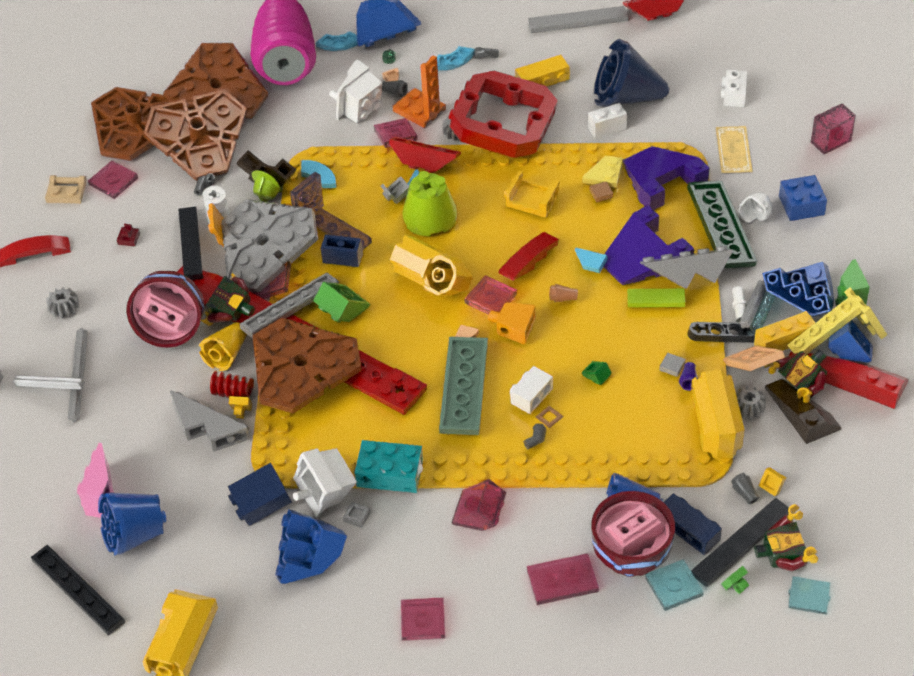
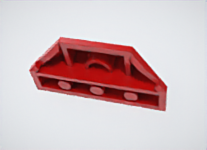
M684 0L624 1L623 5L641 18L651 21L657 19V16L660 15L663 17L671 16L672 12L678 11Z
M399 137L389 139V144L402 164L408 165L411 169L423 168L429 173H435V171L440 170L461 155L460 151Z

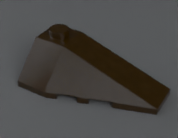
M780 379L765 385L767 392L806 444L841 430V426L831 413L811 399L808 403L803 402V397L798 399V390L785 380Z

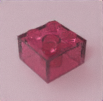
M843 103L816 115L813 122L811 143L821 153L826 154L851 142L856 115Z

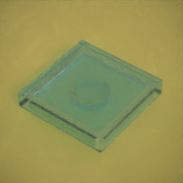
M684 559L645 574V579L664 611L703 596V590Z

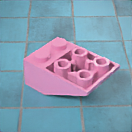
M99 443L96 450L92 452L89 466L85 468L82 483L80 482L78 485L77 494L81 499V506L84 508L85 514L101 518L102 513H98L99 497L101 494L114 493L103 445Z

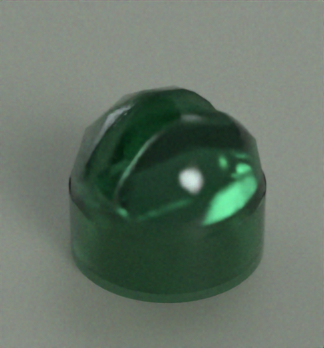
M391 49L385 50L382 54L383 62L386 64L394 63L396 60L395 52Z

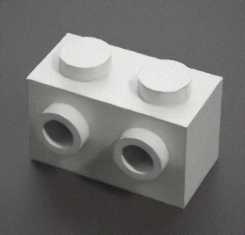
M726 70V77H722V87L725 88H721V99H724V106L744 107L747 71Z
M620 103L588 113V129L595 139L627 128V113Z
M533 366L523 374L517 384L511 387V404L531 414L553 389V376Z

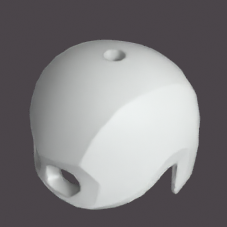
M753 193L746 197L739 206V215L747 223H751L755 219L764 221L772 213L771 201L765 193Z

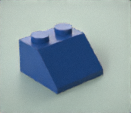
M853 320L829 337L828 347L840 359L865 363L872 361L873 345Z

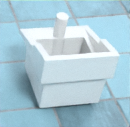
M357 59L348 70V76L338 91L332 90L329 94L337 100V120L342 115H345L355 123H359L381 106L382 82L369 72V67Z
M317 448L302 452L297 462L298 468L293 477L300 491L295 492L293 498L296 501L305 498L316 518H320L321 513L326 508L341 502L357 481L338 449L320 452Z

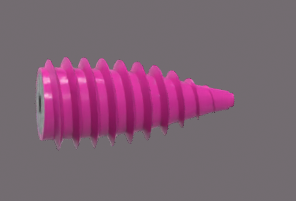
M265 0L259 8L254 21L251 40V60L257 72L273 84H294L306 77L316 63V51L311 24L303 6L297 0Z

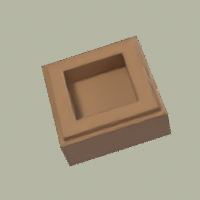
M607 182L595 184L589 188L596 202L613 198V192Z
M548 406L536 416L538 420L549 428L564 417L551 406ZM548 411L557 416L550 423L542 417Z

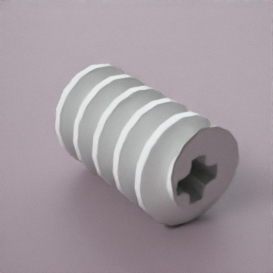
M219 186L206 188L203 192L206 212L209 210V204L213 203L223 218L230 214L225 190Z

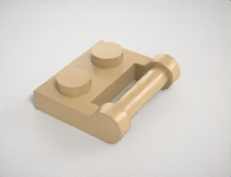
M50 175L45 196L46 203L81 204L87 183L86 176L57 177L56 175ZM57 184H78V186H59Z

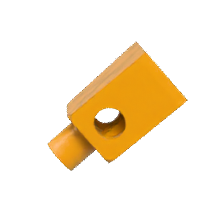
M505 303L501 312L490 311L488 321L497 323L498 335L525 344L536 318L535 305Z

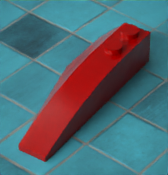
M827 356L820 364L827 371L825 383L895 409L909 381L905 377L872 365Z

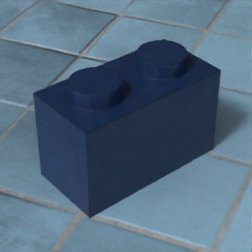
M325 234L321 245L323 263L359 267L363 255L361 239Z

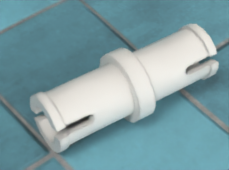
M741 286L732 289L734 299L732 307L735 310V320L737 323L740 322L748 304L745 300L744 289Z

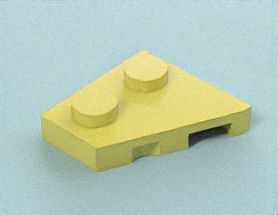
M603 157L583 176V183L595 185L607 182L609 187L617 188L623 158Z

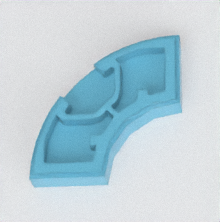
M350 31L342 35L325 34L316 42V47L329 51L347 50L358 45L357 35Z
M459 46L452 53L438 55V70H451L463 66L474 56V48Z
M311 160L301 161L302 177L315 180L319 189L336 188L335 176L327 166Z

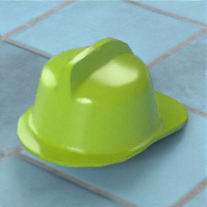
M258 170L252 172L254 180L253 193L259 197L260 201L274 200L278 192H282L278 182L271 175Z

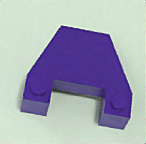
M651 146L623 160L627 174L632 180V186L637 192L639 202L644 207L649 205L653 210L663 206L665 203V188L662 186L663 184L677 177H681L687 184L689 182L709 181L710 168L699 157Z
M649 205L631 215L604 254L608 258L604 268L621 285L643 281L645 277L653 275L655 277L661 276L640 264L644 257L660 259L661 255L672 254L673 257L679 256L680 252L691 251V254H694V248L684 238L667 245L655 234L659 230V215Z

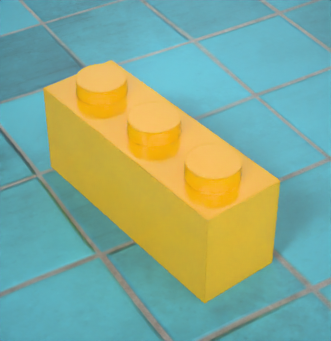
M558 55L515 69V77L551 86L570 79V66L562 55Z
M805 311L757 329L754 346L758 345L781 351L789 349L787 345L815 324V321Z

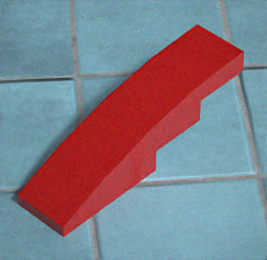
M542 232L510 257L499 269L498 273L512 281L534 270L535 264L538 261L546 258L547 251L556 247L559 239L546 232Z

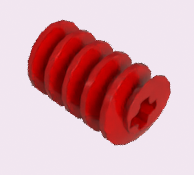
M214 371L210 379V391L212 395H219L220 397H250L254 387V379L250 378L247 383L246 377L239 381V375H235L232 380V374L229 373L225 378V373L221 372L218 377V372Z

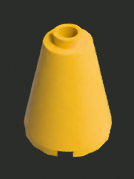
M232 323L202 340L199 344V347L201 346L200 356L212 369L217 367L220 369L219 371L228 370L241 349L247 334L240 329V323Z

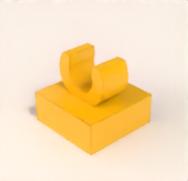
M229 397L228 404L234 410L236 418L244 419L245 411H252V402L249 397Z
M768 467L758 486L777 496L787 477Z

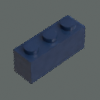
M673 493L663 502L670 509L674 517L675 534L703 555L707 554L721 540L722 528L719 524L704 516L699 509L689 505L684 498L678 497Z

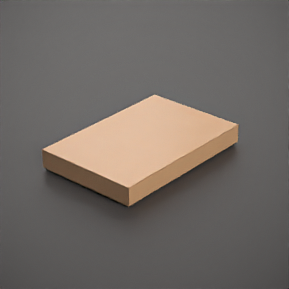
M755 345L727 356L723 361L726 366L752 371L785 358L781 350Z

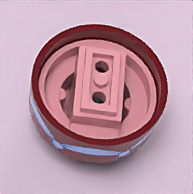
M156 271L145 276L132 291L126 307L127 319L132 330L143 341L157 347H176L189 341L197 332L204 313V300L201 291L190 278L176 271Z
M624 491L613 494L598 505L592 516L591 531L594 552L604 565L618 574L627 577L645 575L662 565L669 557L675 533L674 517L665 503L648 493Z

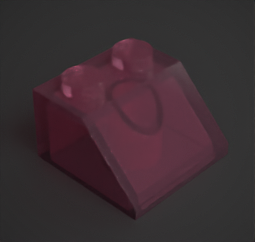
M490 479L462 490L451 523L456 526L480 531L495 527L499 522V515L504 506L507 492Z

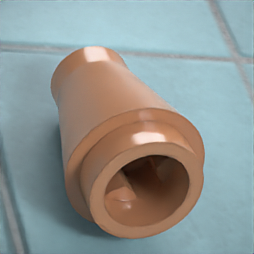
M559 284L550 286L549 299L554 301V303L577 300V289Z

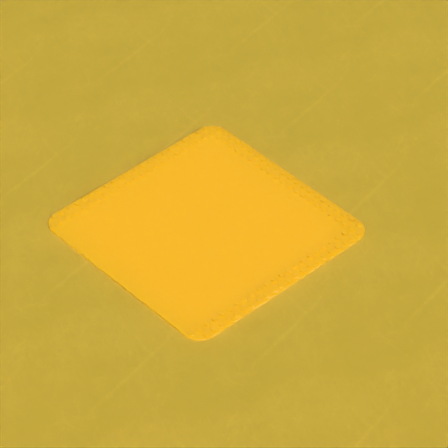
M683 142L540 144L535 154L512 158L470 144L433 145L460 151L461 155L434 173L445 178L457 208V220L454 226L447 232L441 231L431 234V236L417 235L407 228L403 220V207L406 196L396 204L392 199L388 201L382 194L384 192L381 188L382 184L388 188L400 176L408 183L414 171L417 170L402 164L391 146H312L299 152L288 162L296 168V171L283 185L281 204L312 208L315 213L318 240L293 263L287 261L284 264L286 269L271 283L269 302L274 304L323 274L329 273L339 281V284L348 286L371 304L369 308L350 322L341 321V323L331 319L329 313L321 311L318 308L319 305L315 302H312L293 315L319 329L357 338L358 350L427 384V390L405 415L344 382L332 390L328 387L325 388L324 395L294 414L260 404L258 392L251 450V463L254 471L271 463L285 489H299L293 477L298 468L297 462L302 452L317 448L320 452L338 449L355 478V468L362 440L422 446L423 470L420 474L418 488H608L610 478L614 475L613 473H618L645 487H703L719 481L728 473L732 466L733 458L715 459L708 451L707 453L702 451L700 427L692 392L684 390L679 384V378L684 367L678 377L659 371L666 354L670 353L686 359L685 364L687 362L694 363L698 379L701 377V373L710 370L721 369L727 376L726 364L723 361L725 358L724 342L693 341L687 335L689 326L693 322H722L718 279L715 283L710 282L695 273L687 289L684 288L685 307H628L627 289H675L683 287L663 276L655 277V275L645 277L643 281L621 285L604 267L600 273L583 269L575 252V248L605 254L631 215L644 207L638 200L637 192L632 186V180L629 178L624 164L621 168L617 188L610 187L613 192V198L600 202L595 201L589 191L590 186L593 184L583 183V176L603 157H620L624 160L654 146L699 157L708 166L706 158L696 148ZM311 160L327 166L335 176L336 188L319 189L315 180L302 177L301 161ZM418 168V171H425V169ZM519 170L523 171L524 179L545 185H550L553 179L560 181V194L546 218L506 206L504 192L506 188L510 187L513 176H516ZM681 177L663 184L662 186L665 188V203L654 210L659 215V230L655 234L667 245L684 238L694 248V253H698L699 249L706 248L709 251H714L687 189L688 184ZM542 232H546L559 239L558 245L547 251L546 258L538 261L535 264L534 270L512 281L498 273L499 269L510 257ZM325 234L360 238L363 255L359 267L323 263L321 245ZM405 235L412 236L463 261L473 276L468 291L451 296H439L426 290L424 286L391 270L393 264L390 263V257L395 245L398 242L402 243L404 241L402 238ZM559 284L577 289V300L554 303V301L549 299L550 286ZM505 303L535 305L536 318L526 343L521 344L498 335L497 323L488 321L490 311L501 312ZM460 325L479 329V334L476 338H488L479 435L439 433L449 337H455ZM711 330L714 334H720L717 330ZM592 361L607 362L612 372L602 385L591 381L581 374ZM535 366L553 376V389L529 414L511 404L510 389L521 380L526 371ZM403 389L396 390V393L404 391ZM548 406H551L564 416L551 428L536 418ZM548 411L542 417L550 423L557 416ZM537 423L543 424L546 427L544 442L526 449L523 441L533 436V426Z

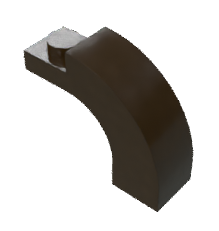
M249 150L236 163V165L250 175L248 179L253 183L252 172L258 170L275 178L280 188L296 171V168L283 158L276 166H270L262 162Z

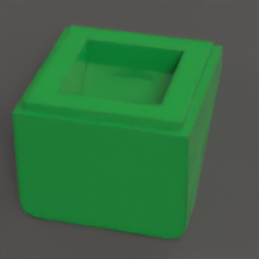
M592 361L581 374L591 381L602 385L612 372L607 362Z

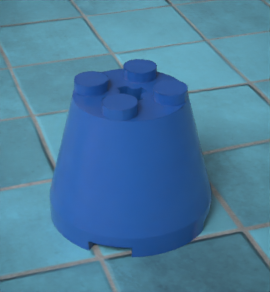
M110 492L101 494L98 500V513H102L101 534L109 553L114 552V556L123 554L164 533L163 523H166L167 519L165 511L160 509L158 494Z

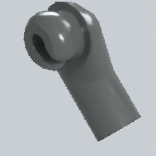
M476 47L474 55L479 59L486 57L498 58L499 50Z
M208 173L197 180L194 189L196 195H202L204 188L214 183V174Z
M537 423L533 426V436L523 441L526 449L544 442L546 427L543 424Z

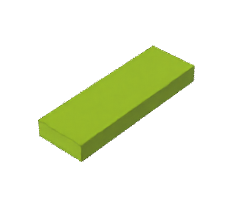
M684 288L627 289L628 307H685Z

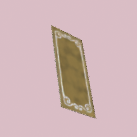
M746 126L715 127L721 173L753 172Z

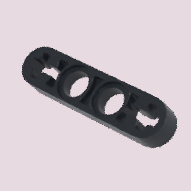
M693 322L689 326L687 335L693 341L753 343L755 332L761 327L754 323L749 328L745 327L743 329L740 323ZM711 330H717L720 334H714ZM729 330L737 331L738 335L731 334Z

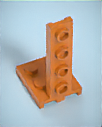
M434 55L426 63L420 65L422 91L414 88L392 106L393 112L423 128L426 127L430 120L437 118L439 112L446 110V104L440 102L437 57Z

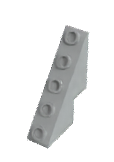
M718 246L714 251H709L708 248L699 249L698 253L691 254V251L680 252L679 256L673 257L672 254L661 255L660 259L644 257L640 264L687 289L695 273L715 283L733 251L728 250L727 246Z
M170 391L173 405L188 441L207 434L213 452L249 440V427L245 423L237 422L226 414L218 413L213 408L206 407L197 400H191L180 392Z

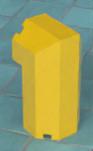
M405 235L402 238L404 241L402 243L398 242L395 245L390 257V263L393 264L391 270L424 286L426 290L439 296H451L468 291L473 276L463 261L412 236Z
M721 369L704 371L700 374L701 377L698 380L696 377L692 379L691 385L700 427L702 451L705 453L708 451L715 459L733 458L737 450L743 447L745 432L733 379L729 374L726 376Z
M178 589L168 593L161 613L165 614V619H160L159 627L142 661L145 671L148 673L154 671L156 676L189 675L217 612L218 605L215 598Z

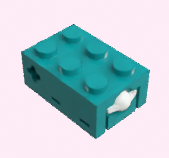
M362 440L355 468L356 487L417 493L420 474L423 470L422 446Z

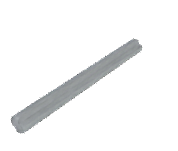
M83 328L76 332L72 378L83 379L88 331ZM71 389L68 419L72 420V422H76L80 418L82 389Z

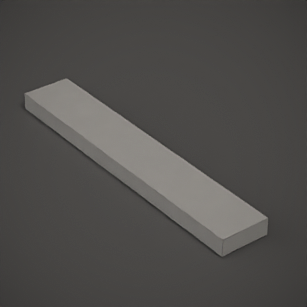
M625 6L532 17L528 18V24L531 33L628 21V14Z
M325 273L240 323V329L253 338L255 333L278 319H286L314 302L313 300L323 282L339 284V281L329 273Z

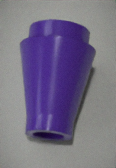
M687 362L679 378V384L687 391H691L692 379L696 377L698 380L694 363Z

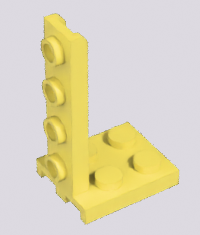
M849 288L844 292L847 296L845 301L787 346L794 354L801 351L808 354L855 317L862 325H868L866 328L873 336L876 334L882 340L887 336V333L872 309Z

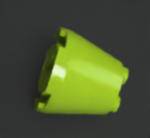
M421 171L418 176L411 180L403 207V220L411 232L421 236H431V234L441 231L445 233L454 226L457 220V208L444 177L428 173L427 171Z

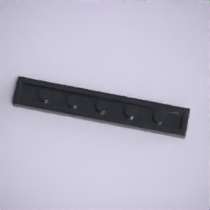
M196 206L179 208L184 276L191 280L202 279L203 270Z
M777 498L772 500L691 570V575L705 587L709 586L762 540L767 530L783 516L789 515V507Z
M49 545L44 546L31 556L32 561L108 636L125 623L124 618Z

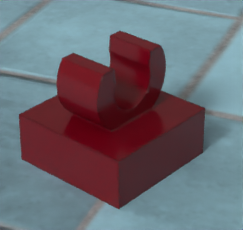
M124 223V227H121L116 239L117 244L135 247L140 235L139 229L132 228V224Z

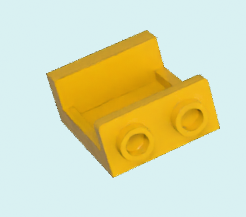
M519 170L517 175L513 176L510 187L506 188L504 192L506 206L546 218L560 194V181L553 179L550 185H545L524 179L523 171Z

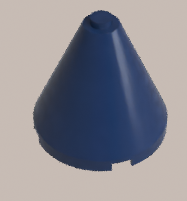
M617 39L609 46V49H612L609 56L604 55L595 79L594 94L598 95V100H594L596 105L601 107H608L618 103L626 105L659 100L668 95L670 90L668 83L627 41Z

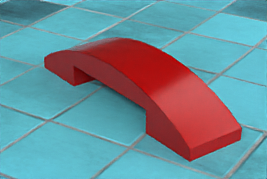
M43 235L13 242L0 249V267L17 264V258L52 251L53 256L70 253L69 238L57 235Z

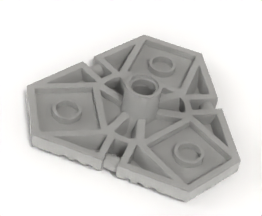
M245 199L221 221L223 244L226 251L224 255L226 275L229 279L232 278V273L236 277L242 278L249 291L253 292L262 291L286 269L284 264L287 261L293 263L318 240L315 213L312 208L285 204L277 206L276 203Z

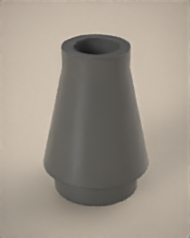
M403 80L384 81L382 83V91L402 97L407 94L408 84Z
M740 473L732 479V488L749 504H753L759 499L749 475Z

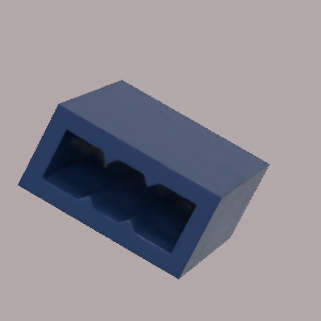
M271 463L227 486L231 493L228 497L232 505H237L238 507L235 511L241 521L245 520L248 526L292 503Z

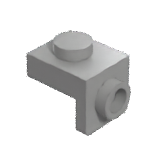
M400 176L388 188L382 184L381 188L384 190L382 194L388 201L392 199L398 204L407 196L409 185Z

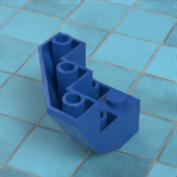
M367 0L361 2L356 14L358 46L365 45L366 48L375 45L374 41L386 38V40L395 38L397 33L406 30L408 33L417 30L416 27L422 25V23L400 0Z
M823 261L788 272L782 268H777L762 273L767 292L803 312L807 311L810 316L815 317L832 311L834 304L833 284L829 268Z
M288 509L287 514L283 515L281 526H283L282 536L278 547L280 551L279 561L275 572L280 583L286 584L322 574L341 556L347 538L344 531L327 522Z

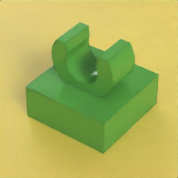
M741 566L726 578L721 585L726 590L733 586L735 591L740 594L749 586V583L743 578L748 571L744 566Z

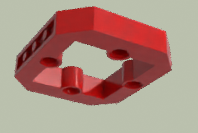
M495 70L474 74L470 81L467 80L464 90L460 93L459 100L457 99L455 102L454 110L451 109L450 128L461 142L512 158L535 154L555 115L558 100L545 85ZM483 92L503 98V102L509 106H516L521 103L537 108L538 111H531L528 114L527 134L522 135L503 129L502 124L495 120L483 123L470 119L471 115L477 113L478 102Z

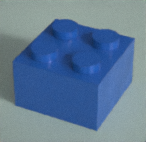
M816 175L780 181L779 198L789 221L825 215L827 198Z

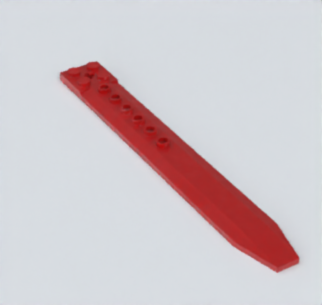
M183 266L177 271L184 275ZM203 270V278L192 281L201 291L204 306L206 307V303L223 277ZM249 291L248 295L251 298L249 304L255 307L252 316L272 305L269 301ZM242 314L237 321H231L242 323L250 317ZM293 314L286 318L288 320L296 321V323L299 322L302 324H306L308 326H313L312 324L298 318ZM360 350L361 371L344 381V383L403 415L407 413L427 390V384L397 368L394 369ZM403 389L404 392L396 393V390Z

